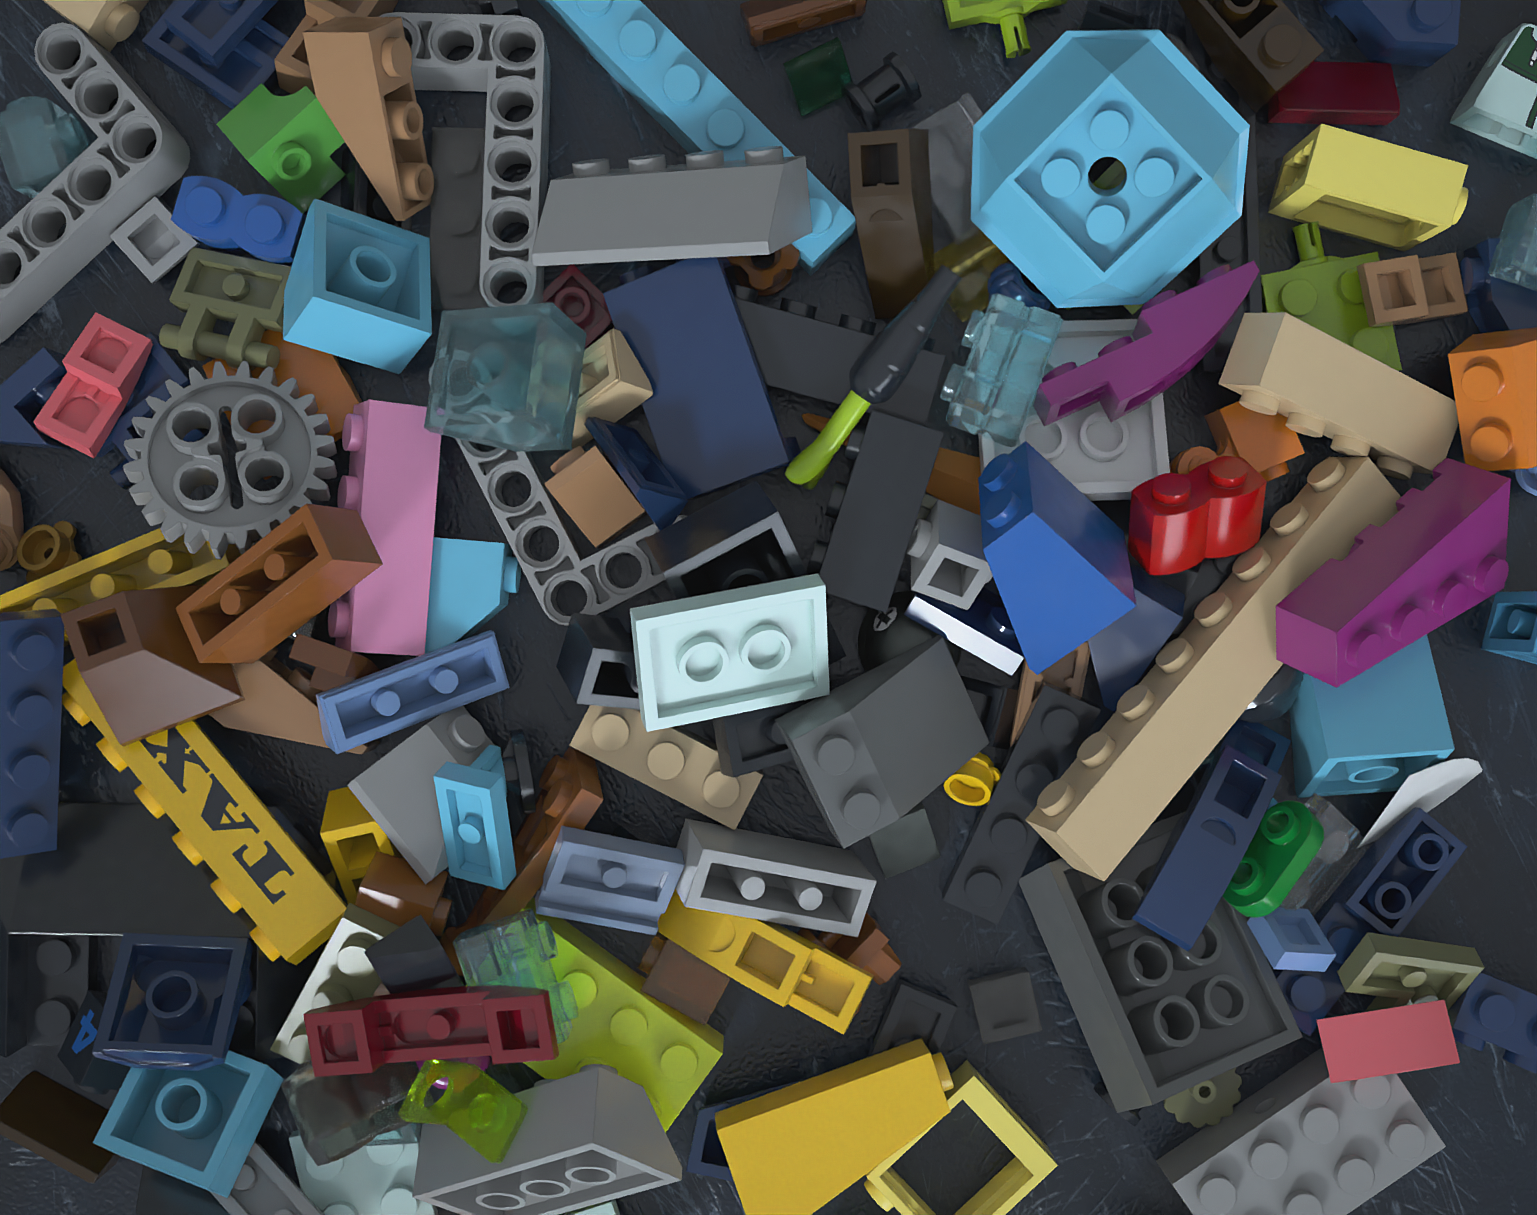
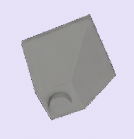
M464 706L442 713L424 725L347 785L425 884L448 867L433 776L447 761L470 766L489 745H494L485 734L480 723L469 714Z

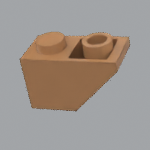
M578 446L563 455L550 467L555 476L545 482L544 485L590 542L598 549H602L648 515L608 458L596 446L589 451H584L581 446Z

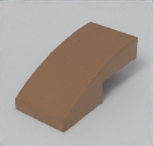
M1456 252L1418 258V255L1363 263L1357 266L1369 327L1454 317L1468 311Z

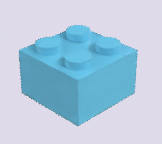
M229 1050L225 1063L199 1071L131 1067L93 1143L115 1154L228 1198L284 1079L268 1065Z

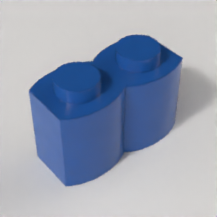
M189 176L183 178L171 220L180 229L216 251L235 255L250 253L258 260L292 267L306 216L291 203L281 198L266 194L244 196L236 188L222 180L208 176Z

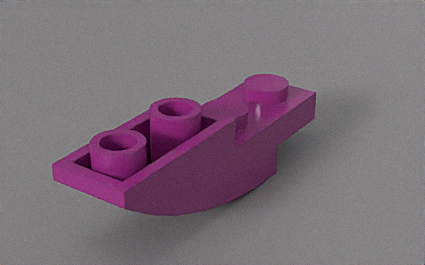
M1253 260L1236 269H1232L1230 265L1215 268L1200 278L1196 287L1178 295L1175 290H1168L1156 295L1142 306V311L1132 333L1135 341L1130 336L1119 338L1102 348L1098 353V358L1079 367H1077L1075 362H1068L1048 372L1042 378L1043 383L1039 384L1033 404L1043 426L1045 427L1097 402H1100L1109 421L1113 422L1140 408L1171 387L1205 356L1230 325L1260 271L1255 261Z

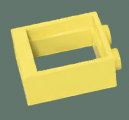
M1320 124L1284 155L1268 213L1301 223L1310 224L1311 222L1318 221L1319 228L1405 252L1458 222L1468 200V189L1462 187L1468 165Z
M966 1060L951 1074L954 1088L944 1092L950 1110L963 1099L1016 1157L954 1215H1006L1051 1173L1058 1164L1048 1146ZM934 1125L866 1174L868 1178L864 1182L866 1190L885 1211L888 1212L895 1207L901 1215H936L891 1167Z

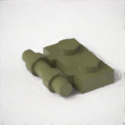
M193 247L189 251L169 299L181 312H185L186 316L181 326L169 323L163 325L159 334L160 344L165 348L178 350L179 354L187 359L204 361L208 357L226 360L228 366L234 369H238L242 361H248L251 371L256 367L266 369L270 366L275 369L280 360V351L277 346L261 343V338L265 329L283 333L284 290L291 266ZM217 319L235 323L230 336L213 333Z

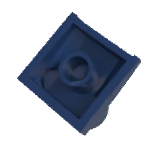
M123 933L92 1050L93 1055L97 1058L129 1067L199 1071L225 1063L240 1006L247 1000L253 987V976L249 969L253 946L249 939Z

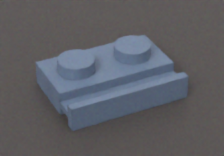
M562 826L543 875L544 882L541 890L537 891L535 896L536 914L656 935L661 913L665 914L685 866L682 850Z

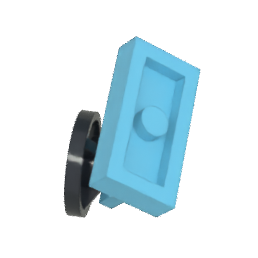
M522 728L509 730L510 738L502 756L500 747L489 745L470 766L447 761L433 776L450 876L505 890L517 875L506 802L507 793L513 792L519 796L523 815L536 813L532 775Z

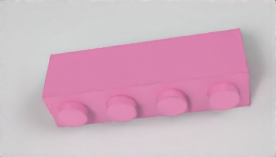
M367 400L354 405L353 414L348 413L345 417L342 445L345 451H350L349 475H343L339 483L338 508L358 511L383 565L330 605L328 632L330 637L336 638L335 646L351 652L412 656L425 654L443 409Z

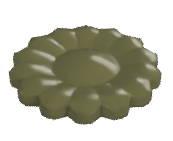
M1235 1067L1165 1099L1164 1108L1168 1112L1174 1113L1176 1120L1180 1123L1190 1122L1196 1128H1201L1205 1123L1212 1126L1217 1125L1221 1117L1232 1115L1233 1105L1240 1101L1241 1094L1238 1088L1242 1084V1079L1240 1075L1235 1073Z

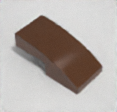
M299 633L296 635L289 658L315 666L309 686L322 691L380 671L371 660L363 655Z

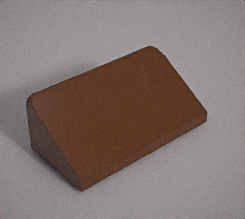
M750 0L740 4V12L750 45L757 47L862 16L866 10L867 0Z

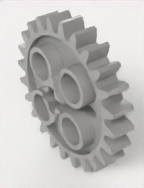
M221 361L215 362L213 378L205 380L194 367L190 368L189 379L191 385L185 388L168 379L165 383L171 398L165 402L148 396L145 400L154 415L153 418L133 417L131 422L137 434L142 438L124 441V447L129 456L135 459L123 465V470L129 481L136 483L129 489V492L136 505H146L141 512L150 526L162 523L160 530L165 539L170 543L184 534V543L189 553L195 554L205 541H209L216 559L223 558L228 544H236L241 555L251 548L252 541L264 538L306 503L312 504L311 499L329 501L331 497L329 488L322 480L337 477L335 462L328 458L337 454L334 437L326 435L331 430L327 415L315 414L318 410L315 396L311 393L298 398L300 391L297 380L293 377L277 387L275 371L270 366L261 373L258 379L253 378L248 361L241 362L235 376H227ZM224 411L232 412V435L239 451L236 453L235 460L244 502L243 506L239 509L232 507V483L225 468L228 465L229 458L221 424V414ZM270 420L274 422L273 426L265 432L250 433L247 431L248 427L256 421ZM198 428L210 430L208 435L202 440L196 442L183 441L185 435L191 430ZM278 476L283 479L275 489L269 491L254 489L256 482L261 478ZM214 485L218 487L215 493L207 499H189L192 491L199 486Z

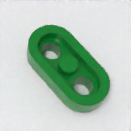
M1283 801L1270 807L1265 812L1237 870L1222 895L1223 898L1242 915L1251 918L1266 916L1277 909L1322 846L1324 827L1319 818L1304 804L1297 801Z

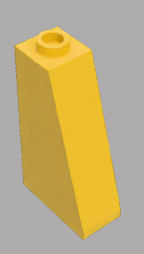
M920 1038L714 1113L716 1130L745 1214L812 1215L951 1111L944 1092L953 1089L954 1085L942 1053L939 1052L931 1055L927 1046Z

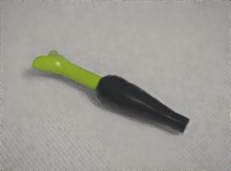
M942 264L918 295L870 342L850 370L849 380L852 390L816 440L797 455L787 467L785 475L789 481L803 485L806 489L813 490L827 471L834 454L869 406L886 402L895 394L917 360V355L925 345L945 302L962 278Z

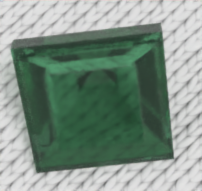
M838 37L783 63L798 112L801 116L843 97L841 88L850 81L853 83L843 47Z

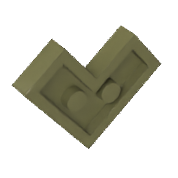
M1367 933L1337 973L1345 992L1376 996L1364 1012L1445 1000L1448 1011L1484 969V965L1476 949L1472 947Z

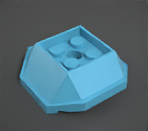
M1159 29L1066 30L973 126L971 221L1057 308L1145 304L1242 216L1250 125ZM1102 157L1117 158L1126 168L1124 180L1113 189H1099L1091 183L1088 177L1091 165Z

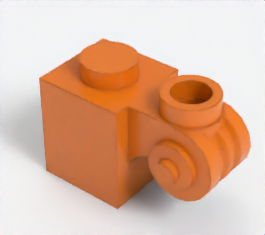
M1238 401L1204 416L1217 445L1216 452L1207 447H1193L1174 456L1169 467L1170 473L1188 474L1197 466L1212 461L1217 457H1243L1268 482L1290 472L1286 461L1305 452L1297 433L1285 426L1287 417L1276 413V415L1259 413L1240 405Z

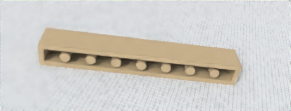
M1329 457L1310 471L1307 477L1308 483L1291 503L1283 506L1274 514L1270 521L1271 527L1259 542L1237 558L1233 564L1231 575L1215 593L1206 597L1197 606L1194 612L1195 618L1177 639L1170 641L1160 650L1156 657V664L1143 680L1123 694L1117 703V711L1099 732L1094 733L1082 743L1077 752L1076 760L1061 778L1050 783L1041 792L1037 800V806L1025 820L1072 868L1102 881L1109 877L1282 666L1283 663L1276 660V605L1330 558L1338 561L1344 560L1355 543L1354 537L1369 524L1382 527L1399 512L1397 511L1396 501L1401 496L1369 457Z

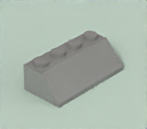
M767 146L744 150L745 160L724 161L723 150H712L686 154V164L666 165V157L663 154L629 158V168L610 169L609 159H591L572 163V174L550 181L531 253L533 266L771 254L813 232L805 156L783 157L782 146Z
M590 1064L581 1067L579 1073L558 1080H540L534 1084V1088L515 1094L495 1095L491 1098V1102L473 1108L453 1109L446 1117L422 1124L412 1197L460 1215H558L681 1181L682 1166L643 1086L619 1076L618 1071L611 1066Z

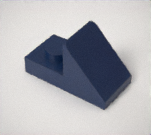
M43 347L0 385V445L68 449L67 445L39 432L33 422L67 373L62 362L66 355Z

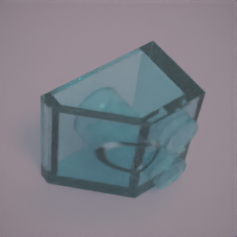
M552 302L442 311L424 428L433 433L515 452L571 449L587 334Z

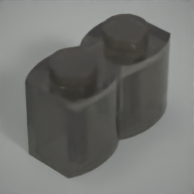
M309 1059L302 1063L295 1073L281 1083L304 1147L317 1166L337 1161L354 1153L372 1141L377 1135L404 1127L419 1119L436 1106L418 1061L384 1063L373 1073L314 1077L312 1060Z

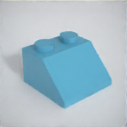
M314 199L308 210L284 290L283 340L400 374L432 334L430 238Z

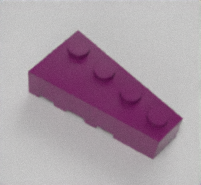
M1449 458L1444 459L1432 470L1435 481L1423 491L1411 488L1396 501L1397 511L1399 512L1382 527L1369 524L1354 537L1355 543L1344 560L1338 561L1330 558L1276 605V660L1337 688L1502 590L1509 571L1506 561L1511 478Z

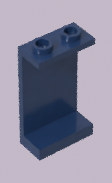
M727 257L674 259L675 264L656 272L653 266L637 268L619 277L621 286L603 293L615 329L621 331L650 381L653 395L644 401L642 406L662 463L684 492L688 501L696 500L788 466L801 453L796 437L784 438L724 270V268L732 266L729 264Z

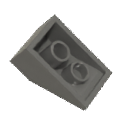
M940 635L831 690L830 695L818 697L775 719L825 825L843 849L901 819L990 743L947 645Z

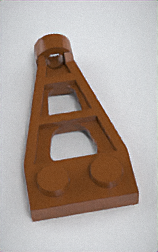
M569 746L563 757L555 755L547 764L539 781V787L542 790L535 800L536 813L526 815L512 840L517 875L505 890L486 886L466 922L457 927H448L439 939L458 975L471 977L475 974L487 954L502 937L521 909H524L544 882L543 875L561 827L566 826L584 830L604 800L595 758Z

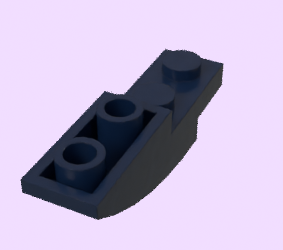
M1239 720L1232 725L1218 742L1187 811L1177 821L1132 919L1186 951L1193 947L1230 883L1270 804L1282 775L1278 774V771L1291 740L1259 722L1249 723Z
M1419 807L1413 808L1388 829L1333 883L1309 910L1337 954L1326 971L1272 970L1301 1032L1310 1036L1318 1026L1317 1020L1325 1017L1345 991L1337 971L1367 933L1399 937L1468 847Z

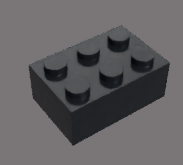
M756 480L645 538L677 600L808 575L779 512ZM827 616L828 664L830 665L845 657L846 654Z

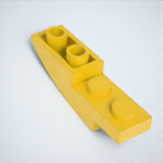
M676 889L673 892L665 914L661 913L658 920V932L699 959L780 1006L785 1007L788 1004L841 1034L847 1031L874 976L775 922L685 907Z

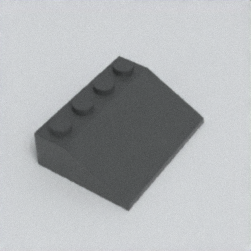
M1185 812L1151 824L1105 881L1072 868L1063 858L1050 862L1019 880L1020 887L1117 1113L1154 1105L1303 1037L1269 962L1247 924L1248 917L1238 912L1223 896L1189 951L1132 919L1177 821Z

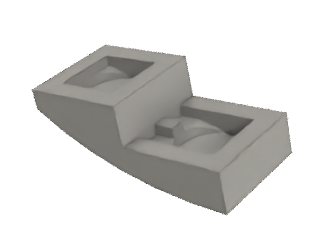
M111 181L103 188L101 198L110 190ZM156 196L109 235L153 284L182 261L193 247L196 248L200 245L196 238L173 223L171 220L173 210L161 197L158 198Z

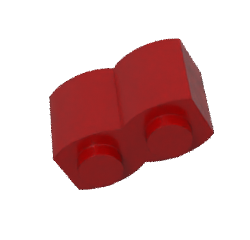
M1221 456L1197 466L1188 474L1164 473L1139 484L1131 491L1128 551L1149 575H1168L1190 569L1204 558L1227 557L1250 549L1260 540L1267 481L1243 457Z

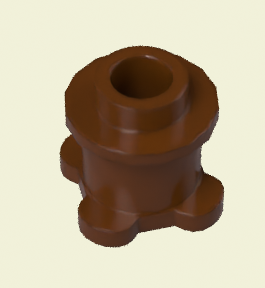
M791 243L768 255L728 256L727 259L729 264L734 266L735 278L739 285L759 291L757 296L765 297L773 296L784 290L791 281L793 269L797 266L800 255L799 250ZM760 260H768L773 263L768 268L763 269L757 268L754 265Z

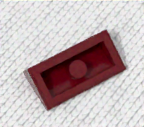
M1313 61L1302 74L1268 102L1267 123L1388 125L1400 115V100L1391 63Z

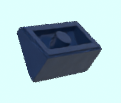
M588 417L584 425L657 528L661 531L674 524L688 500L639 432L634 428L596 417Z

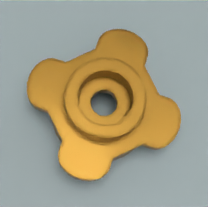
M59 521L54 527L37 525L29 529L22 536L17 546V559L23 568L29 570L26 574L27 583L82 561L81 555L75 551L73 539L76 536V528L74 525L67 521Z

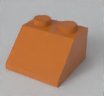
M1537 327L1473 334L1448 353L1465 464L1486 471L1536 467Z

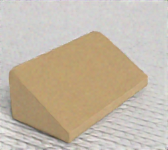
M614 328L536 387L543 439L572 448L582 447L593 439V436L584 425L588 417H596L615 423L653 395L650 381L621 331Z

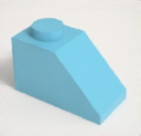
M433 537L425 654L469 638L508 605L509 593H518L521 566L517 558L512 557L510 544Z

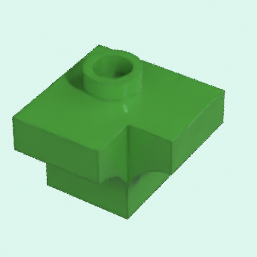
M261 83L216 124L244 158L289 203L302 213L309 209L314 199L319 200L346 175L329 157L345 141L316 96L307 86L291 95L276 96Z

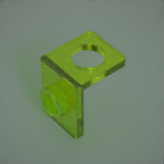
M426 1060L399 1111V1116L405 1122L446 1125L489 1162L501 1163L528 1112V1107L475 1064L446 1060ZM443 1077H448V1086L443 1096L433 1105L424 1107V1097L431 1085Z

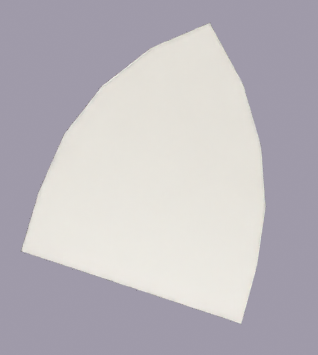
M1470 758L1451 759L1409 775L1357 848L1379 839L1413 808L1419 807L1427 813L1482 772L1479 762Z

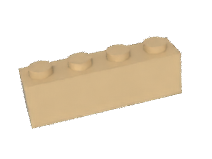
M1286 312L1244 313L1219 381L1220 385L1241 395L1240 405L1267 415L1279 413L1288 418L1285 424L1287 428L1312 437H1322L1324 435L1332 439L1330 448L1334 451L1350 457H1369L1376 461L1375 466L1382 474L1402 480H1410L1413 472L1433 474L1432 470L1446 459L1459 423L1456 403L1453 399Z

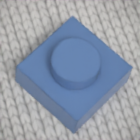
M1278 907L1266 916L1250 917L1247 921L1249 928L1273 969L1325 972L1337 955L1309 909Z

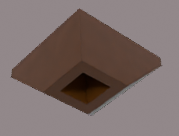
M203 585L122 591L60 614L79 672L120 745L132 744L245 700L232 663H199L175 608Z

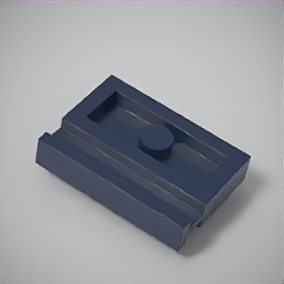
M174 0L142 39V43L148 53L233 109L261 83L269 91L275 86L278 78L274 59L289 40V37L261 19L217 67L168 29L163 18L179 2V0Z
M982 587L970 608L965 610L913 591L904 613L905 616L1011 676L1014 674L1024 659V654L1000 596Z

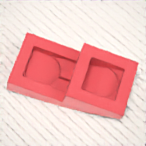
M95 312L62 360L67 373L33 421L38 431L95 458L118 421L139 380L153 346L151 339Z
M1445 1000L1317 1020L1331 1083L1460 1063Z

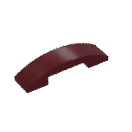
M483 985L424 989L337 1003L311 1009L303 1014L314 1077L373 1073L384 1063L491 1056L493 1064L555 1060L559 1056L549 991L539 988Z

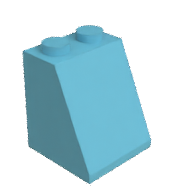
M1427 634L1337 688L1303 672V681L1301 682L1297 698L1289 709L1297 798L1398 791L1409 775L1442 763L1455 750Z

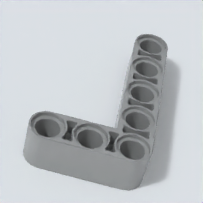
M405 12L383 14L379 17L402 18L405 39L409 45H412L411 74L414 90L487 92L479 284L481 295L498 321L511 327L525 326L534 321L541 312L544 291V266H533L531 255L547 196L552 67L543 32L537 23L527 17L518 15ZM465 45L473 48L470 55L463 60L453 61L447 59L451 50L458 46ZM527 47L534 50L533 55L524 62L516 63L507 59L510 53L517 48ZM525 105L533 109L529 117L523 121L510 122L505 119L507 112L515 106ZM521 163L531 167L527 177L519 182L512 183L502 179L505 170L513 164ZM520 222L529 226L528 233L518 242L507 243L499 239L502 230L511 223ZM517 281L527 285L525 295L516 303L505 304L497 300L498 292L505 284Z
M67 23L52 24L43 30L37 38L34 48L35 60L42 72L98 138L0 229V343L9 338L113 241L109 235L154 196L159 198L179 180L188 169L190 162V150L185 139L115 57L74 25ZM80 55L78 62L72 67L73 62ZM118 97L117 104L108 112L110 104ZM156 140L155 148L151 154L145 157L147 147L152 141ZM111 181L110 190L101 198L103 188ZM66 223L65 232L57 239L59 229ZM21 264L22 267L20 274L14 280L15 271Z
M461 351L444 353L434 361L429 371L428 380L431 391L440 409H443V415L543 611L552 621L560 625H569L571 616L563 613L556 601L559 588L566 582L576 581L586 590L587 603L580 613L597 616L667 582L645 541V538L660 531L655 524L584 559L552 494L544 485L545 480L488 370L476 358ZM463 367L473 369L476 378L472 391L466 396L452 397L447 387L450 375L455 370ZM498 421L502 425L504 432L501 444L493 451L480 452L475 443V433L478 427L484 422ZM513 475H526L530 480L531 495L520 506H508L503 500L502 486ZM679 515L674 523L687 516ZM544 527L551 528L558 535L559 549L550 560L540 562L531 554L529 541L533 533L538 529ZM627 553L637 557L641 563L642 573L639 581L634 586L623 589L614 584L609 571L613 560L619 555Z

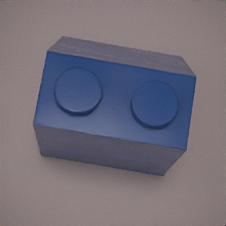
M1025 441L1011 453L1000 454L992 459L978 478L983 552L1030 670L1038 675L1132 610L1137 604L1124 531Z

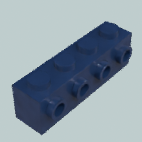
M1482 970L1448 1010L1454 1040L1479 1051H1483L1486 1042L1505 1049L1502 1056L1503 1059L1537 1074V992Z

